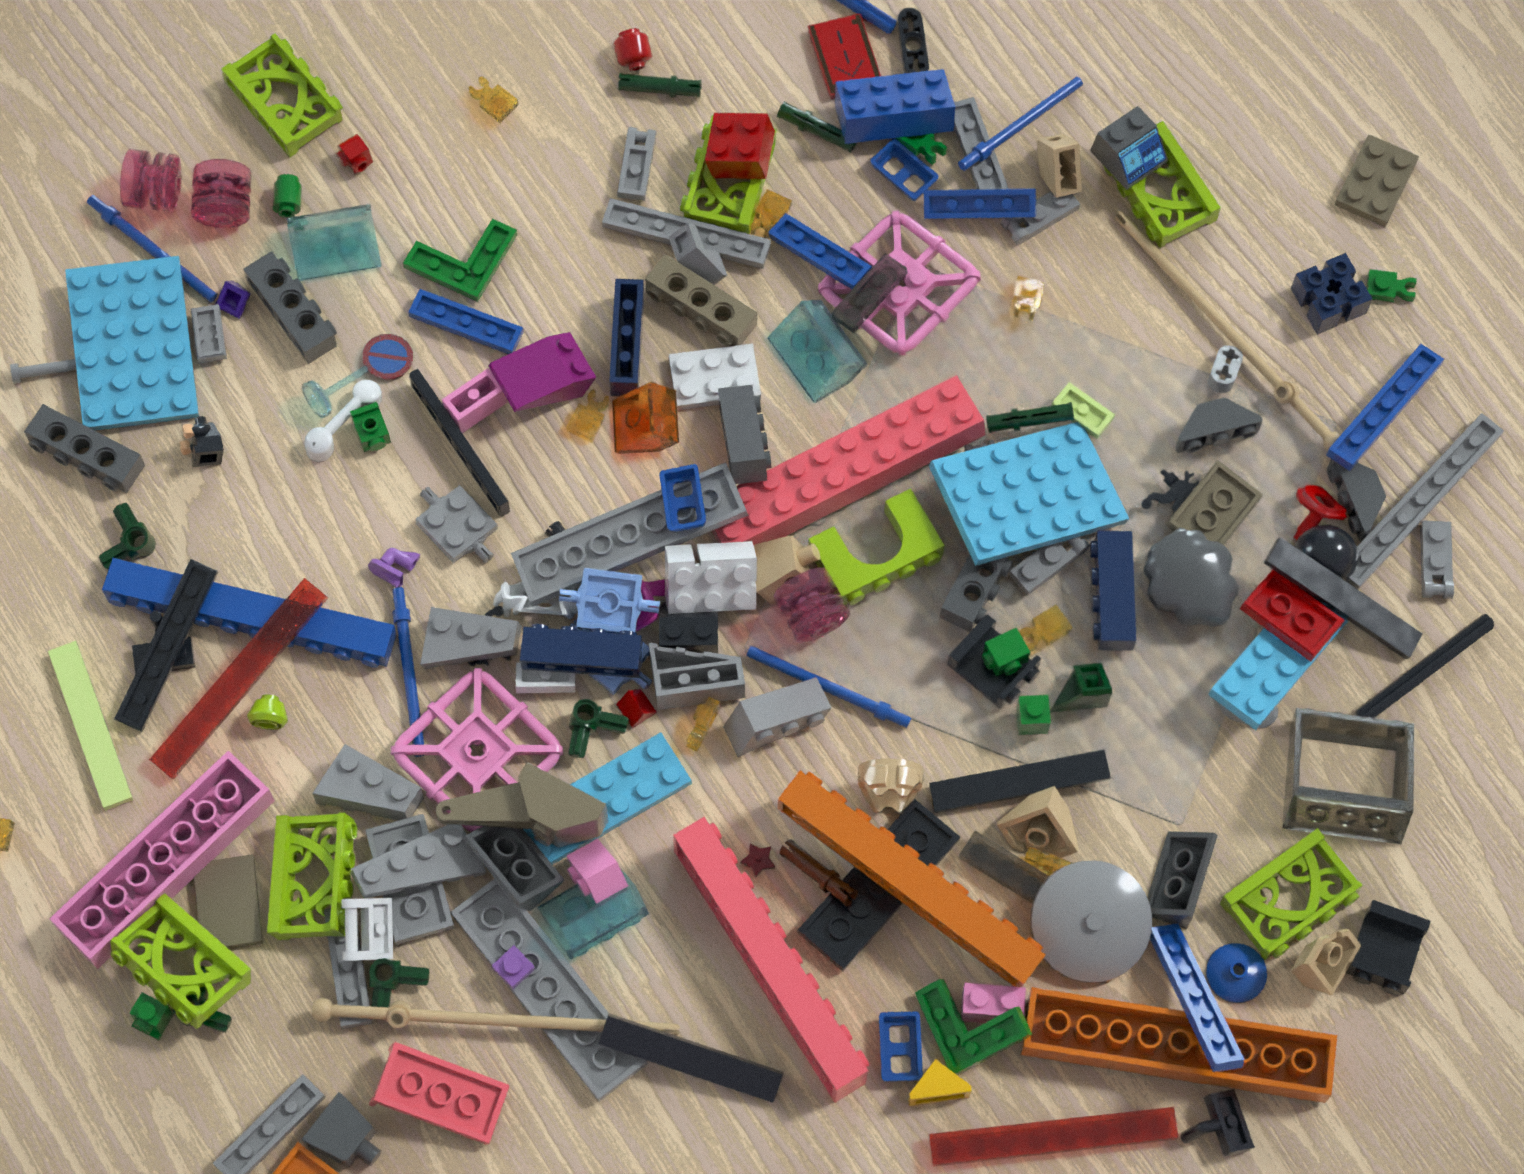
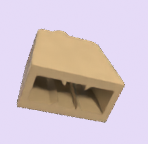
M1065 134L1038 139L1039 174L1054 196L1058 198L1082 192L1080 144Z
M785 536L753 545L757 557L756 592L772 605L807 584L810 580L808 564L820 560V553L816 545L810 544L804 547L793 536Z

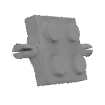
M460 485L441 498L430 487H426L425 490L421 491L420 496L426 500L430 507L416 518V525L453 563L472 552H475L484 563H487L488 559H492L494 554L483 543L488 536L498 529V524Z

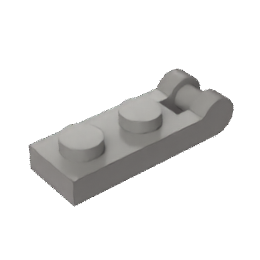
M634 127L628 128L617 192L618 198L646 200L656 142V130L648 129L647 132L637 131V128ZM636 142H642V143H645V146H643V145H635V144H636Z
M1050 191L1036 200V217L1003 218L1000 223L1005 230H1009L1012 233V239L1016 245H1020L1077 211L1080 203L1073 194L1056 198ZM1023 222L1026 228H1021L1019 224Z
M1422 520L1420 524L1422 597L1432 598L1433 595H1441L1443 599H1453L1451 522ZM1433 579H1442V584H1434Z
M1077 537L1041 547L1011 569L1009 575L1028 596L1084 554L1090 548V544L1085 539ZM1067 541L1073 547L1068 552L1062 546Z

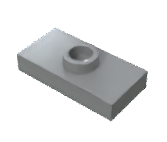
M219 304L191 308L198 363L227 359Z

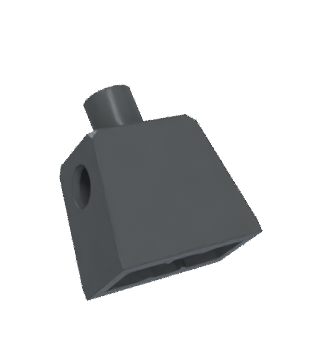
M340 1092L336 1094L302 1138L305 1145L310 1149L346 1167H350L357 1157L371 1166L382 1152L370 1143V1140L376 1133L373 1126Z

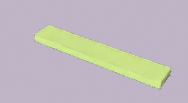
M74 641L49 650L51 662L104 810L106 811L132 801V794L77 642Z

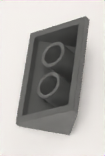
M483 826L465 835L463 838L519 908L532 911L564 881L560 873L521 828Z
M1168 831L1147 897L1152 918L1169 924L1178 923L1181 928H1188L1194 915L1218 835L1216 833Z

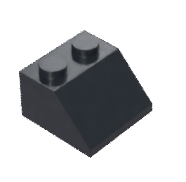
M660 600L659 647L672 649L680 647L686 648V651L704 653V651L718 653V612L669 614L666 600Z

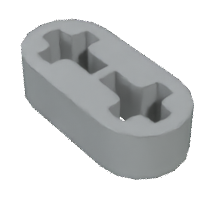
M1227 345L1219 349L1208 378V385L1213 391L1227 393L1233 388L1243 360V354L1238 348ZM1226 358L1232 360L1231 364L1225 363ZM1220 374L1226 376L1224 381L1219 379Z

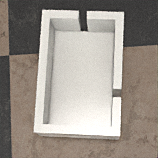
M752 541L697 544L700 563H695L691 544L665 546V600L669 614L756 609L755 581L757 578V557Z

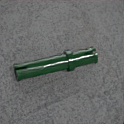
M619 73V91L669 94L673 98H676V95L701 97L702 80L678 79L675 75H672L671 78Z
M784 101L778 111V118L798 126V130L802 132L806 130L850 153L857 144H845L841 129L813 116V112L809 110L804 112Z
M1072 402L1021 411L1015 408L1011 409V412L986 415L989 433L1009 429L1021 431L1022 427L1074 420Z

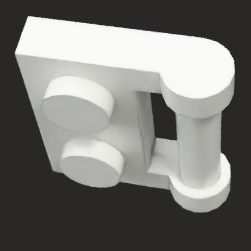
M392 898L342 899V908H345V951L342 952L343 961L393 959ZM357 908H361L362 951H358Z

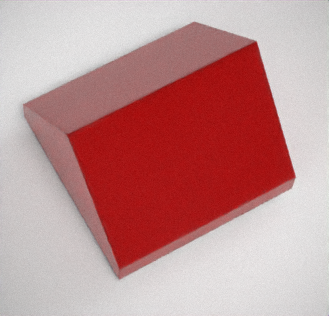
M641 689L628 690L616 704L623 716L628 718V723L632 729L657 713Z

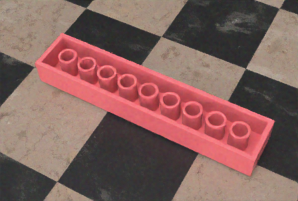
M956 375L767 470V481L737 485L736 487L748 516L717 528L712 533L718 543L752 541L753 545L785 537L930 464L932 460L941 458L985 436L984 419Z
M702 817L673 835L674 853L832 1100L836 1103L866 1084L867 1067L870 1066L869 1062L861 1050L856 1052L850 1041L853 1038L844 1024L839 1026L835 1020L834 1015L836 1011L827 998L822 1000L817 992L820 987L811 973L806 975L802 969L801 964L803 960L794 947L789 949L784 941L787 936L778 922L773 924L769 918L770 909L762 897L757 899L753 893L752 888H754V885L746 872L741 874L736 866L738 860L731 848L725 849L719 839L722 838V835L713 822L709 824L705 817Z

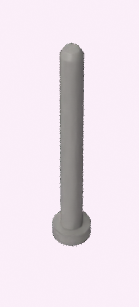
M71 359L19 367L18 363L10 364L12 380L16 384L21 383V378L75 371L76 361Z

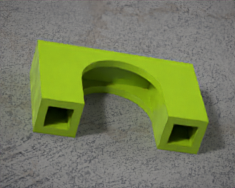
M911 488L885 501L884 513L901 541V549L897 555L885 563L867 564L857 560L847 549L835 526L808 539V545L815 544L819 550L820 560L815 561L841 607L848 603L849 605H854L863 600L866 594L872 591H883L891 584L890 582L898 578L901 580L907 579L916 572V569L924 565L926 567L933 566L941 560L945 545Z

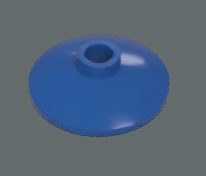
M1231 943L1218 948L1211 955L1206 968V976L1209 986L1217 996L1228 1002L1244 1003L1257 997L1263 990L1267 980V968L1263 958L1256 950L1244 944ZM1233 967H1242L1244 973L1242 975L1235 974Z

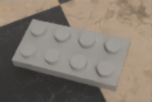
M424 814L365 830L373 858L429 833ZM442 882L432 883L430 886L418 888V886L406 888L400 892L383 895V898H392L393 937L396 945L454 929Z

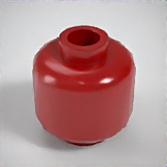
M638 28L621 31L618 34L619 37L614 41L618 64L622 67H629V71L644 69L645 63L652 58L647 34L640 32Z

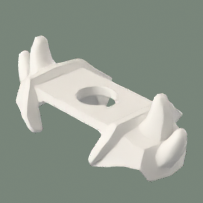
M504 582L501 585V590L495 595L493 602L495 607L503 602L504 617L510 616L511 609H513V614L515 615L520 612L563 615L568 619H573L575 614L578 615L576 603L559 601V597L543 602L552 604L550 607H540L538 605L532 607L522 582L513 585Z

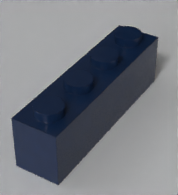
M615 278L609 377L610 396L639 397L644 311L643 279Z
M1097 531L1095 541H1090V558H1095V568H1091L1090 581L1091 585L1096 586V595H1092L1091 610L1092 613H1097V623H1093L1092 638L1093 640H1098V650L1133 651L1136 644V614L1132 531Z
M533 624L531 627H523L520 663L524 670L640 678L643 648L642 636L628 630L620 631L617 634L607 633L606 630L600 628H593L590 631H578L577 628L572 626L550 629L543 624Z

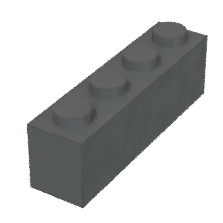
M752 385L718 388L719 409L730 473L735 484L767 481L766 469L772 468L770 451H764L768 449L766 432L761 433V431H765L763 414H757L761 413L760 397L754 396Z

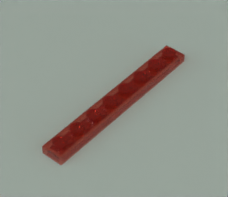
M304 578L149 760L174 780L321 608L328 597Z
M1174 1107L932 1133L929 1134L928 1138L932 1167L1170 1141L1177 1140L1179 1136Z

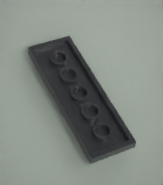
M916 799L911 802L888 828L895 835L894 841L902 847L905 845L912 847L920 854L918 859L927 866L930 863L937 866L960 840V836ZM855 867L843 879L844 882L858 891L855 900L848 896L852 904L845 906L830 893L797 931L799 935L843 972L903 905L900 900L896 899Z

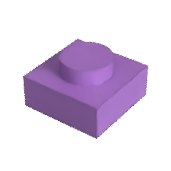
M513 945L492 965V969L514 990L535 970V966Z

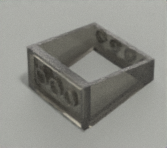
M1296 708L1290 727L1282 829L1313 832L1318 828L1322 834L1401 845L1414 811V723L1376 719L1370 716L1346 715L1340 712L1317 711L1310 708ZM1302 738L1395 751L1392 798L1299 786Z

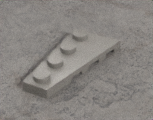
M450 824L351 868L350 874L363 898L400 892L406 888L417 886L421 888L430 886L432 883L452 882L469 876H483L486 870L480 859L463 840L466 833L462 825Z

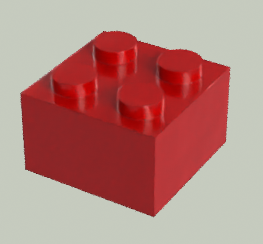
M768 113L713 114L705 157L706 165L713 178H767L775 134Z

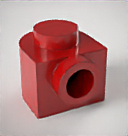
M358 134L337 145L339 149L336 153L337 158L344 167L349 166L354 174L364 171L373 163L369 148Z

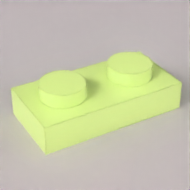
M1070 382L1051 405L1072 402L1074 420L1071 422L1079 423L1095 439L1101 436L1115 417L1114 413Z

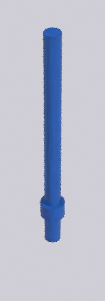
M1075 77L986 142H980L973 147L972 152L958 162L960 169L965 171L976 162H982L991 156L994 149L1083 86L1081 78Z
M91 195L88 198L87 204L101 214V219L110 226L115 225L154 258L171 257L122 218L121 212L112 205L107 206L95 195ZM181 265L182 280L210 303L213 302L218 294Z
M397 587L392 589L395 608L392 611L393 623L397 625L409 723L411 726L421 716L408 624L411 622L410 610L406 608L404 588ZM423 731L412 740V745H424ZM414 755V757H422V756H424V755Z
M750 646L747 652V657L800 681L817 677L823 691L874 713L873 717L882 721L887 719L905 728H908L911 717L891 709V705L883 701L878 703L756 647Z

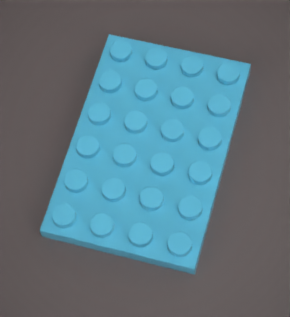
M179 256L65 269L82 424L96 431L198 417L199 410Z
M1077 422L934 459L929 464L932 475L975 566L1126 524L1129 520L1125 508L1086 429Z

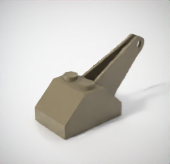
M528 762L518 776L519 782L444 800L436 807L437 818L442 824L531 829L535 835V840L548 847L553 844L558 848L599 837L609 821L607 805L604 802ZM446 810L451 811L447 815L443 814Z

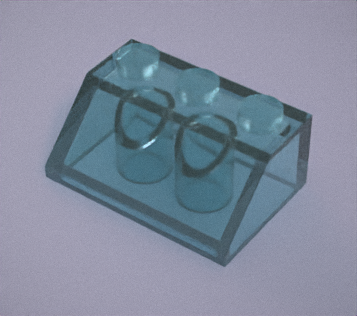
M370 204L287 218L297 277L300 281L382 267Z
M821 300L801 301L767 337L813 403L819 402L851 383L868 365Z
M622 869L621 871L628 887L597 904L590 895L585 897L578 884L538 906L542 917L570 960L576 956L584 955L593 946L602 941L610 940L619 931L628 926L636 925L642 918L649 915L637 887Z

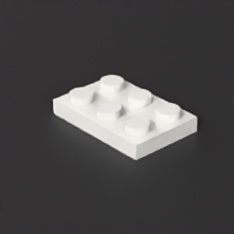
M753 344L669 354L677 410L719 405L718 388L752 385L754 396H759L761 399Z

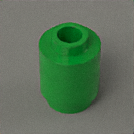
M282 174L277 177V181L274 183L273 210L281 217L290 218L301 211L302 185L297 176Z

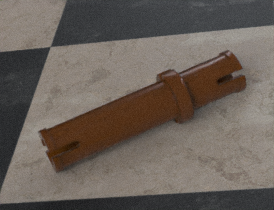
M792 839L785 842L790 850L782 845L779 852L780 855L817 882L823 892L831 893L845 906L852 904L848 896L853 900L856 899L858 891L840 879V874L834 869L829 870Z

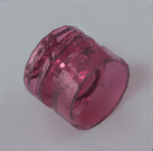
M129 149L125 154L121 169L120 197L122 205L129 208L144 209L149 200L152 210L159 211L162 207L163 211L172 213L178 203L182 184L179 155L169 153L166 157L165 153L158 152L152 163L149 151Z
M211 159L196 164L193 168L192 188L194 191L191 196L192 218L198 223L215 228H232L247 223L250 219L251 206L249 196L252 183L251 170L240 162L228 159Z
M826 568L811 569L793 577L780 586L773 595V599L781 614L785 617H790L787 620V626L793 630L792 635L795 641L799 643L813 641L829 634L841 626L850 616L848 606L843 604L844 599L842 595L833 594L836 590V584Z

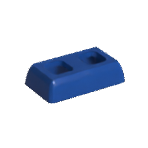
M892 139L870 160L872 167L912 201H916L924 194V190H928L939 177L936 172L897 139ZM892 158H896L904 165L895 175L890 174L883 167ZM912 175H916L924 182V185L916 192H911L904 186V182Z
M691 464L662 470L659 476L667 528L671 532H679L705 526L706 516L698 466ZM687 481L692 483L693 493L691 495L675 497L673 489L675 484ZM695 508L697 519L694 522L684 524L678 522L677 513L679 510Z
M916 1011L880 1013L879 1031L882 1079L884 1081H919L923 1076L920 1014ZM907 1026L909 1028L910 1040L906 1043H892L890 1041V1027ZM893 1056H909L911 1059V1071L908 1073H893L891 1070V1058Z

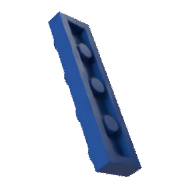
M1036 188L924 190V219L1021 218L1037 216Z
M787 213L768 232L771 240L855 292L873 273L871 265Z
M419 289L408 311L410 318L506 354L515 352L524 333V329L521 326Z

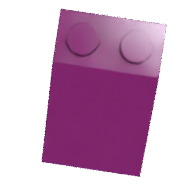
M570 332L547 336L488 365L514 412L581 398L597 378Z

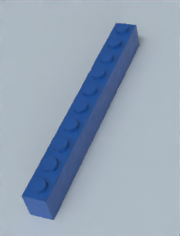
M112 558L102 591L108 602L118 607H125V605L134 606L137 610L147 614H151L153 611L165 613L183 574ZM216 582L213 583L194 623L202 627H209V625L218 626L221 630L231 634H237L238 631L247 633L256 640L264 641L266 638L277 640L278 644L285 647L302 646L314 654H322V651L331 653L335 658L349 661L352 658L374 668H377L379 665L388 666L397 636L393 624Z

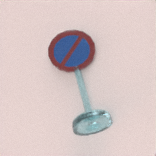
M381 334L373 337L366 343L363 349V363L365 366L325 390L313 380L303 383L302 391L305 399L319 417H327L332 411V405L328 396L368 371L382 379H395L404 375L413 363V350L410 344L402 337L394 334Z

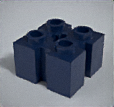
M1346 253L1327 260L1323 270L1319 271L1315 265L1296 273L1291 290L1301 307L1304 305L1309 306L1307 318L1316 334L1336 327L1340 317L1344 316L1346 322L1366 314L1372 302V297L1363 281L1355 283L1353 278L1356 269Z

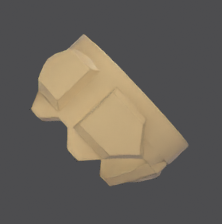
M885 758L865 761L858 766L859 788L864 799L875 813H880L885 808H892L897 814H902L922 788L924 768L916 762Z

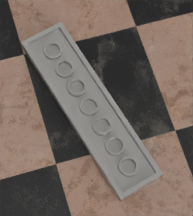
M726 462L699 473L706 516V524L703 527L671 532L667 528L661 489L512 552V558L532 607L561 595L560 588L573 590L580 587L584 568L616 572L665 551V546L680 545L748 516ZM689 481L675 484L673 487L674 495L677 498L689 496L693 493L692 483ZM695 508L682 509L677 513L680 524L694 522L697 519Z
M493 879L451 911L453 918L491 966L513 945L535 966V970L514 990L505 982L530 1015L607 1019L608 1011L528 911L519 908L496 879ZM541 1028L599 1102L648 1064L647 1060L599 1045L602 1032Z

